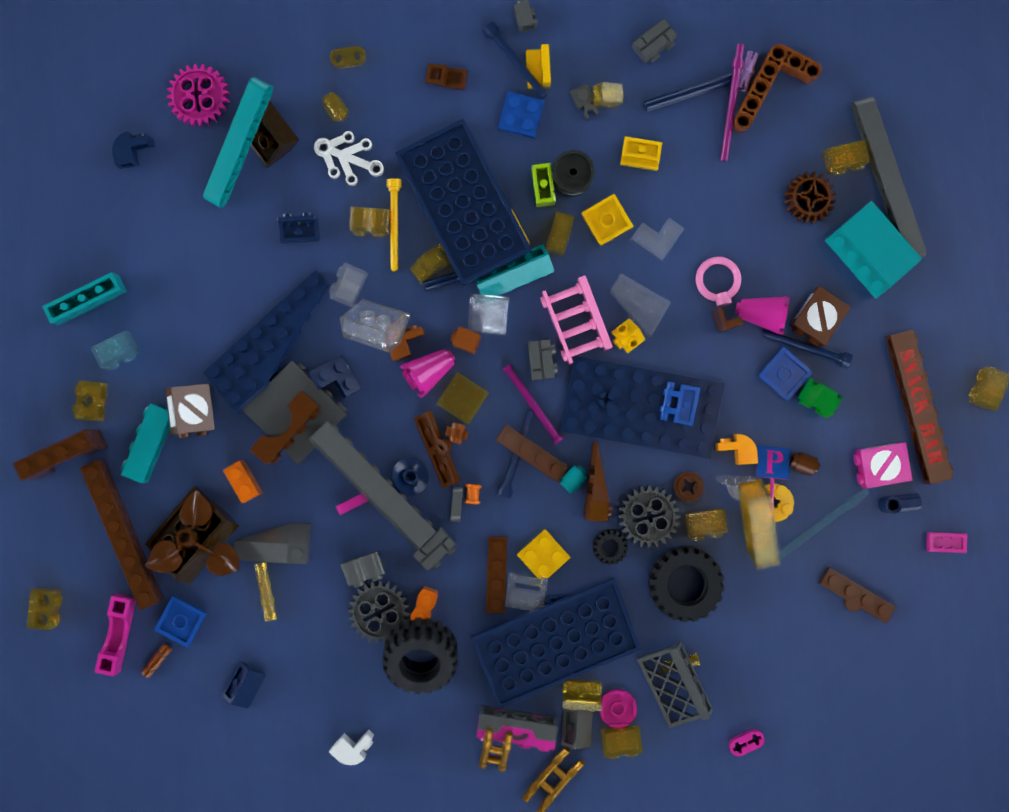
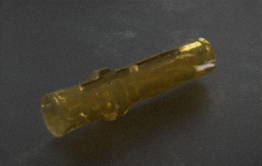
M267 562L254 564L264 620L277 619L274 605L275 597H273Z

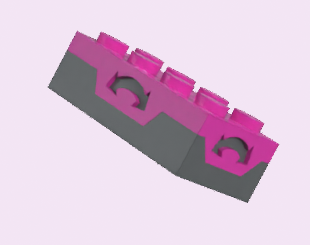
M481 705L477 726V737L481 741H484L486 728L491 727L494 729L492 740L499 741L500 744L504 742L505 732L512 731V743L519 744V747L530 748V746H533L545 752L555 749L558 730L556 717Z

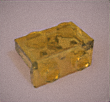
M567 680L563 682L562 707L568 710L602 711V682Z

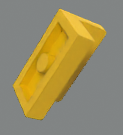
M541 44V49L526 50V68L543 88H550L549 44ZM527 81V87L532 89L533 87Z

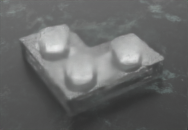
M668 218L659 233H657L642 222L631 240L662 261L685 228L671 218Z

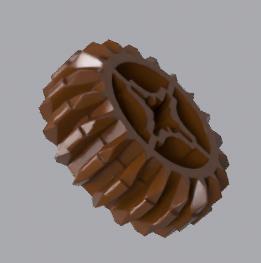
M805 172L803 176L797 175L796 179L790 181L791 185L786 186L789 192H785L784 196L789 199L785 200L784 204L790 205L786 208V211L792 209L791 217L798 215V222L804 218V224L809 223V221L814 224L817 220H824V216L828 217L830 215L829 211L834 209V206L831 204L836 203V199L831 197L835 196L836 192H831L830 190L834 185L828 186L829 179L827 178L823 181V174L816 177V172H812L811 175ZM809 184L806 192L796 193L800 185ZM816 187H818L821 190L822 194H819L817 192ZM797 201L803 204V209L798 205ZM823 203L822 208L818 212H811L814 204Z

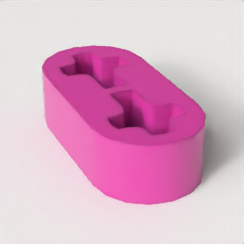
M360 494L336 506L339 515L368 500Z
M750 729L730 739L728 747L733 755L743 756L760 748L764 744L765 739L758 729ZM754 734L760 736L757 738V743L750 741L753 739L752 735ZM736 742L743 744L740 746L741 750L739 751L736 748L733 749Z

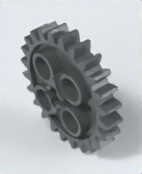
M650 485L647 486L646 490L640 486V492L632 489L634 495L626 494L629 500H622L625 506L618 508L623 511V514L617 515V517L623 519L618 524L625 526L621 530L622 533L628 532L626 538L630 539L633 537V544L639 540L640 547L645 542L648 548L651 547V543L658 547V541L666 544L664 538L672 539L669 533H676L677 531L673 527L680 525L675 522V519L681 518V516L675 514L680 509L673 507L677 501H670L671 494L664 496L665 489L659 493L658 486H655L653 491ZM658 499L660 507L657 510H653L651 503L653 500ZM636 504L642 507V511L638 515L632 512V508ZM648 511L651 514L665 511L663 515L652 516L651 521L647 519L636 522L632 521L634 518L647 516ZM660 518L665 520L663 528H657L656 521ZM641 523H645L647 526L644 533L637 531V527Z
M382 580L379 581L378 585L373 581L371 582V587L365 583V590L357 589L360 595H352L355 601H350L349 604L353 608H349L347 612L353 613V615L348 617V620H354L351 627L357 626L358 629L355 634L362 632L361 639L368 636V642L370 643L372 638H375V642L378 644L382 638L385 643L388 633L397 624H402L405 620H408L405 616L410 615V612L405 609L410 604H404L407 596H400L403 590L395 591L397 585L390 588L389 581L385 586H383ZM381 594L386 595L388 602L385 604L381 603L378 596ZM368 603L371 606V611L364 612L361 605ZM394 603L393 607L383 611V613L381 614L382 616H380V614H376L370 619L364 620V617L373 614L377 610V608L381 610L389 604ZM390 611L395 612L397 619L394 621L389 620L387 613ZM373 620L378 621L380 628H371L370 622Z

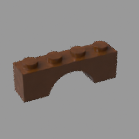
M300 391L288 405L292 419L287 431L277 437L262 435L249 449L266 465L276 464L282 457L280 453L284 449L288 450L295 442L293 438L297 434L301 435L308 427L306 423L310 419L314 420L320 414L319 409L321 406L306 392Z

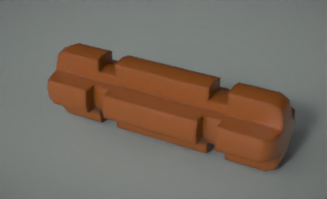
M163 644L141 671L142 675L146 678L152 676L155 672L154 670L160 666L166 656L172 651L168 644Z

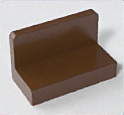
M722 307L711 311L718 333L744 324L742 317L726 321Z

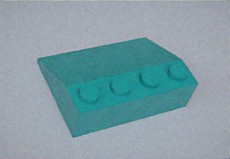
M872 200L825 239L827 244L875 299L922 260L921 256Z

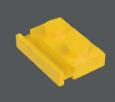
M625 136L620 165L658 171L663 142Z

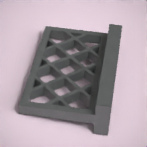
M681 641L674 643L673 646L638 657L637 661L669 728L700 718L706 720L711 717L713 708ZM670 653L673 659L672 664L662 661V655ZM652 660L656 662L655 669L648 668L644 661ZM659 664L669 668L667 676L656 671ZM671 670L680 674V681L669 677ZM654 675L665 680L662 687L654 683ZM667 681L677 685L675 693L665 689ZM680 687L688 691V699L677 694ZM662 693L673 697L671 704L662 700ZM675 698L686 703L683 710L673 706ZM687 705L695 707L698 713L692 715L686 712ZM670 710L681 714L680 719L672 721L669 715Z

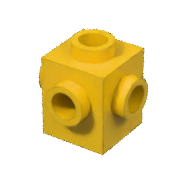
M630 318L611 332L615 338L613 342L619 350L623 348L627 353L646 340L640 328Z

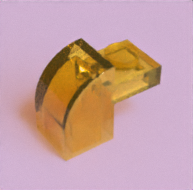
M439 244L419 257L417 262L409 269L421 284L435 272L445 268L450 263V260L442 244Z

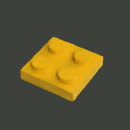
M615 194L581 213L599 246L606 244L634 227Z
M546 529L540 532L517 553V556L542 583L571 558Z

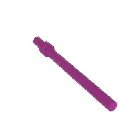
M737 44L735 59L732 61L733 74L720 161H728L740 73L744 66V60H742L744 44Z

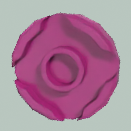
M609 690L602 696L599 702L600 717L610 727H626L636 717V701L626 690Z

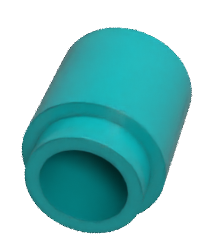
M580 465L578 467L573 466L562 477L563 480L560 484L570 494L573 491L576 492L588 479L585 476L587 472Z

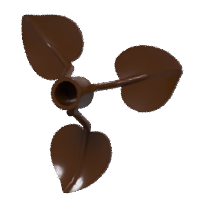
M195 491L185 500L180 510L181 523L186 526H192L177 533L178 549L176 544L171 541L164 540L157 543L152 549L145 566L155 572H173L182 564L183 560L179 554L182 546L192 547L194 545L211 554L206 560L208 570L214 575L224 576L238 571L239 557L235 549L229 544L218 543L212 551L196 542V535L191 531L196 525L203 526L208 523L212 517V507L200 492Z

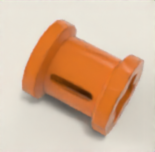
M465 483L467 488L466 498L463 500V503L480 504L479 491L482 485Z

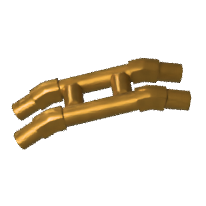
M487 727L479 767L485 769L487 763L498 764V771L504 772L507 767L513 732L506 731L503 747L491 745L494 729ZM489 753L501 754V757L489 755Z
M564 747L554 756L552 761L538 778L533 781L521 798L525 803H528L539 787L543 788L548 795L541 802L536 812H545L569 781L585 765L584 760L579 759L569 768L567 773L558 767L571 752L568 747ZM552 772L561 778L554 788L545 781Z

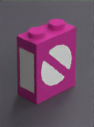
M906 442L855 450L853 459L855 465L858 466L857 481L862 488L913 481Z

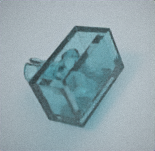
M123 331L90 347L99 367L108 370L117 368L119 366L118 363L124 360L128 362L135 359V355L140 353L129 331Z

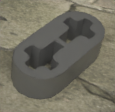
M454 485L451 522L460 523L464 486Z

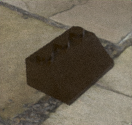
M270 101L250 146L266 168L272 166L289 153L299 141L298 137Z

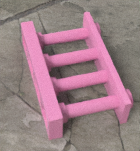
M586 275L577 279L578 283L572 288L548 296L545 290L542 291L543 297H540L543 308L547 307L563 348L560 351L563 361H568V364L573 363V356L594 348L603 347L604 351L613 348ZM577 293L579 295L583 294L585 300L582 302L583 304L557 314L554 313L551 303ZM584 311L590 313L592 319L589 322L563 332L561 331L558 321ZM590 329L597 331L599 337H596V340L568 350L565 339Z

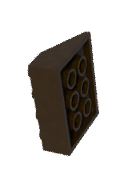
M194 486L145 545L152 551L157 543L167 540L175 543L178 549L177 533L192 526H186L181 523L180 510L185 500L195 491L200 492L212 507V517L208 523L203 526L196 525L191 531L196 535L197 543L213 551L218 543H225L239 525L226 511L198 487ZM194 545L192 547L182 546L179 552L183 560L182 564L175 571L169 572L177 581L189 585L206 566V560L211 555Z

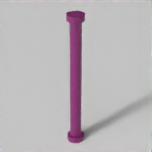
M509 364L502 371L507 373L553 438V443L557 444L564 437L559 435L513 370V365Z

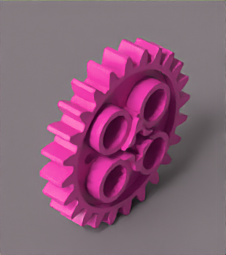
M196 63L193 69L186 65L187 71L184 72L180 68L181 75L174 74L176 80L169 81L173 87L167 88L171 93L166 96L168 100H171L168 106L173 108L171 112L174 115L178 114L177 118L179 120L183 119L186 125L190 122L195 127L198 122V125L203 127V122H206L210 126L211 119L217 122V115L223 117L220 112L221 110L227 111L224 103H230L225 98L230 95L226 91L229 86L223 83L225 79L223 76L219 77L220 73L218 71L213 73L214 69L211 66L206 70L204 64L201 65L200 69ZM206 82H211V86L209 88H203ZM192 83V87L189 90H184L187 84ZM212 101V105L209 108H205L206 102ZM189 102H193V107L186 109V105Z

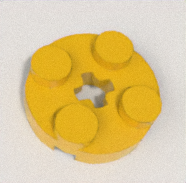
M774 483V497L776 500H779L776 508L773 506V513L770 514V484L764 485L760 488L754 500L757 513L765 520L772 522L786 519L794 510L792 493L787 487Z

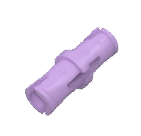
M754 51L747 52L743 69H741L739 91L740 88H742V92L748 91L751 77L755 74L754 68L759 57L757 52L754 55Z

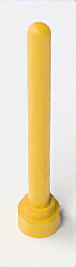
M386 179V187L390 192L391 270L395 272L398 270V192L402 188V180Z

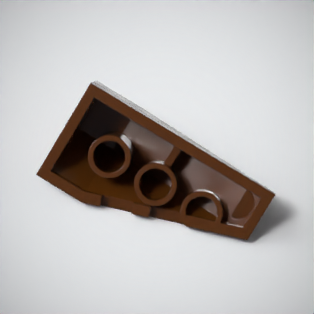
M593 442L583 518L589 521L607 522V518H611L612 506H609L610 502L598 442Z

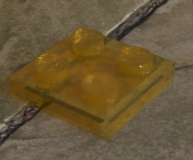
M457 372L436 404L469 425L489 395V392Z

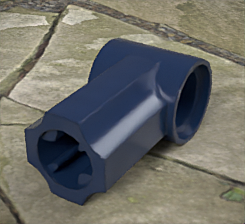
M919 493L884 496L879 501L880 510L884 513L892 514L920 510L922 505ZM890 500L893 502V507L891 510L888 508V502Z

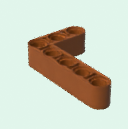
M775 44L766 55L734 117L733 130L737 133H744L751 126L779 70L804 83L810 84L821 74V65L783 44ZM773 52H778L781 58L774 57ZM790 61H795L798 67H793ZM764 69H770L772 75H767ZM807 69L813 70L815 76L809 75ZM755 86H761L764 92H758ZM747 102L753 103L755 109H749ZM738 119L745 120L746 126L739 125Z

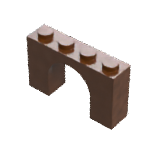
M82 430L12 464L20 481L35 480L55 472L54 466L79 456L91 455L108 446L100 430Z

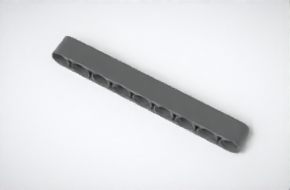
M870 96L852 102V112L889 221L923 258L926 256V249L875 99Z

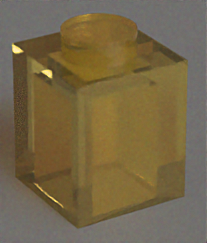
M601 82L593 87V106L614 108L623 103L624 92L622 84Z

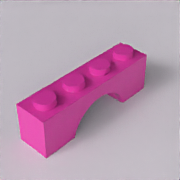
M122 593L111 596L107 613L109 617L108 633L105 643L98 654L95 673L114 677L121 672L136 605L134 596Z

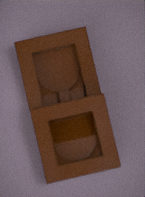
M428 63L425 83L445 88L466 90L468 71L467 69L448 68L447 65Z

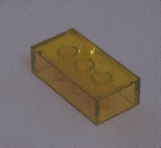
M761 479L739 483L738 491L746 550L757 570L780 565L772 496Z

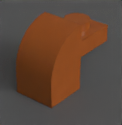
M418 325L407 328V332H404L403 327L399 326L392 331L388 339V349L392 361L396 362L412 356L407 341L425 336L422 327L418 328Z

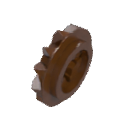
M686 471L676 477L673 489L679 499L692 502L703 494L704 482L697 473ZM684 480L688 483L695 482L691 487L692 492L683 490L685 487Z

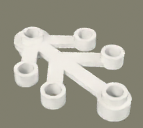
M346 131L343 135L332 140L327 138L316 140L314 151L318 156L324 157L328 167V174L332 179H337L340 176V170L335 167L331 155L339 158L346 175V182L350 186H355L358 179L353 174L349 162L369 170L370 174L374 177H379L384 172L383 164L380 161L373 160L369 162L352 155L362 150H371L372 143L367 138L343 150L334 147L342 143H353L355 137L350 131ZM352 135L351 140H346L345 137ZM369 142V147H363V143ZM322 145L327 146L325 151L321 150ZM378 166L380 170L379 172H374L373 168ZM335 169L337 174L333 176L331 171ZM350 177L355 178L353 183L348 182Z

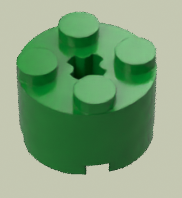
M809 378L798 396L800 399L798 403L809 409L812 406L817 408L815 412L828 419L829 416H833L844 396Z

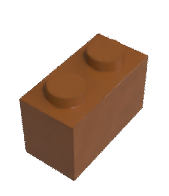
M459 326L458 330L454 329L450 340L453 342V347L475 355L482 337L478 333Z

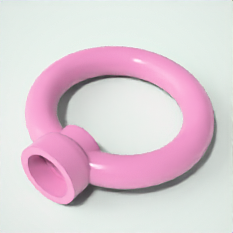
M712 257L699 266L695 277L696 286L705 298L716 301L717 307L732 304L731 298L740 289L741 273L737 265L730 259ZM721 264L732 271L734 282L729 291L714 294L706 289L703 283V276L710 266Z

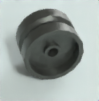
M569 150L563 152L553 164L552 176L555 189L568 197H576L585 193L594 178L595 169L593 161L582 151ZM570 171H572L573 173H576V175H574V176L571 175V174H570Z

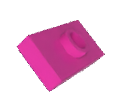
M927 532L926 551L967 553V534Z

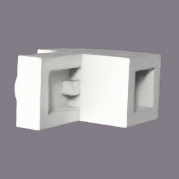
M368 730L355 743L344 733L331 747L329 753L342 764L356 765L365 759L367 754L363 749L367 751L373 744L374 734Z

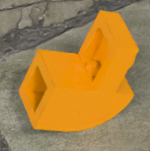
M733 434L734 442H732L731 438L720 439V443H715V451L734 450L735 464L737 465L758 463L757 447L748 436Z

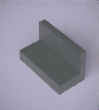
M563 707L562 746L575 750L591 746L593 708Z

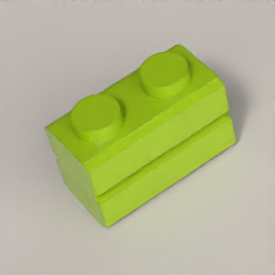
M551 163L531 165L536 207L555 205L556 199Z

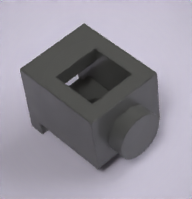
M520 0L517 4H514V15L519 33L537 29L538 21L535 19L534 7H530L529 1Z

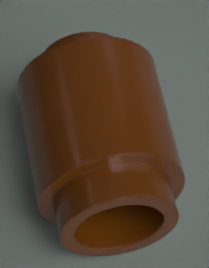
M794 452L789 466L793 467V470L812 476L813 473L817 474L820 463H818V458L802 452Z

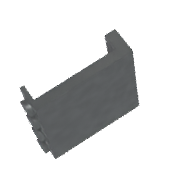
M291 361L243 411L268 436L277 437L285 433L291 424L292 416L288 405L300 391H304L321 406L319 409L320 414L314 420L310 419L306 423L308 427L301 435L297 434L293 438L295 442L288 450L284 449L297 464H301L306 459L305 457L315 448L308 438L327 421L337 426L348 416L346 413L348 409L340 401L336 403L332 399L334 395L327 388L318 390L311 376L305 372L307 368L301 362Z

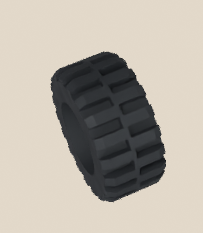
M679 546V548L672 547L668 549V552L661 553L659 555L660 558L653 562V568L649 570L648 574L649 594L655 605L665 615L674 620L678 619L681 622H687L688 620L696 622L699 621L698 618H706L711 610L714 612L717 609V602L721 603L723 598L721 593L724 592L725 588L722 582L724 576L720 572V566L710 555L695 547ZM681 566H692L703 577L702 590L696 598L690 601H679L669 592V577L674 570Z
M419 617L412 621L411 619L405 620L404 624H397L385 639L382 663L384 673L391 683L394 682L397 688H403V691L408 693L412 691L414 694H420V692L428 694L432 690H440L442 685L446 686L456 674L458 645L454 634L451 633L447 626L443 627L442 623L439 621L433 622L430 618L422 620ZM422 649L432 652L436 657L430 661L416 662L408 659L405 654L412 650Z

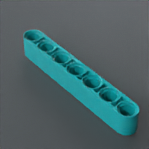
M253 77L246 87L203 194L205 200L220 208L224 207L229 200L273 93L271 85L256 77Z

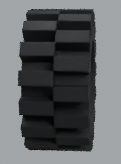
M606 529L605 531H600L595 536L592 549L596 558L602 563L608 565L618 564L617 562L622 561L624 556L626 557L628 543L620 532ZM606 540L616 541L617 550L615 553L607 554L603 551V544Z

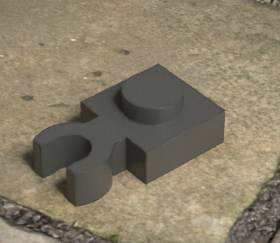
M587 83L570 91V96L577 109H584L583 115L587 121L590 118L588 115L589 111H593L595 116L598 115V109L592 105L595 102V98Z

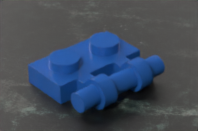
M667 382L666 389L663 391V395H665L663 406H660V420L667 421L668 415L674 414V423L693 426L700 388L680 384L679 391H674L675 383ZM672 397H677L676 408H670Z

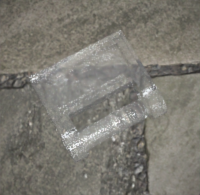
M509 572L505 606L530 611L545 606L548 578L541 577V579ZM515 583L539 586L540 590L517 588Z

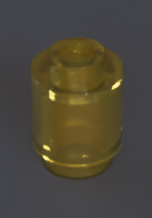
M331 92L322 99L324 109L334 122H342L348 117L347 113L349 110L339 95Z

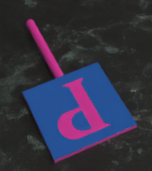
M757 445L758 463L756 465V477L770 478L769 513L772 514L774 506V479L789 480L790 449Z

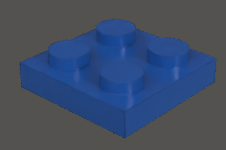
M507 91L498 129L535 139L544 100Z
M782 347L757 376L785 401H788L812 374V371L785 347Z
M173 595L154 631L189 648L207 612Z

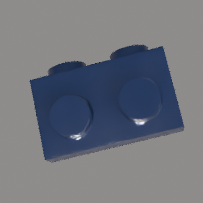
M301 213V216L282 214V217H277L280 243L319 241L318 218L313 213Z

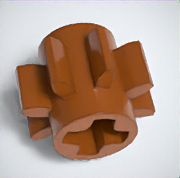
M452 422L451 427H446L445 435L449 436L448 440L450 442L462 444V440H467L469 431H465V425Z

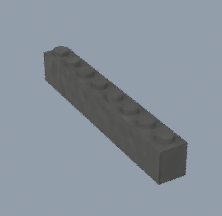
M325 422L308 440L416 549L421 548L436 532L433 529L434 525L428 519L424 520L419 515L421 512L414 505L410 506L406 502L407 497L403 493L397 492L393 488V483L388 478H383L379 474L380 470L374 464L370 465L365 460L367 457L360 450L356 451L352 447V441L346 436L343 437L338 432L339 428L334 423Z

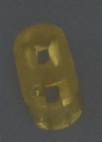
M360 46L338 48L330 53V61L336 68L363 65L367 57L364 49ZM356 52H359L360 55H363L359 57L360 60H356L355 57L351 56H355ZM338 54L342 57L340 63H337L335 60Z

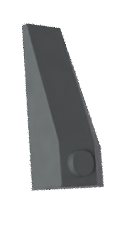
M290 523L234 540L233 548L237 552L239 560L307 564L310 562L311 523Z

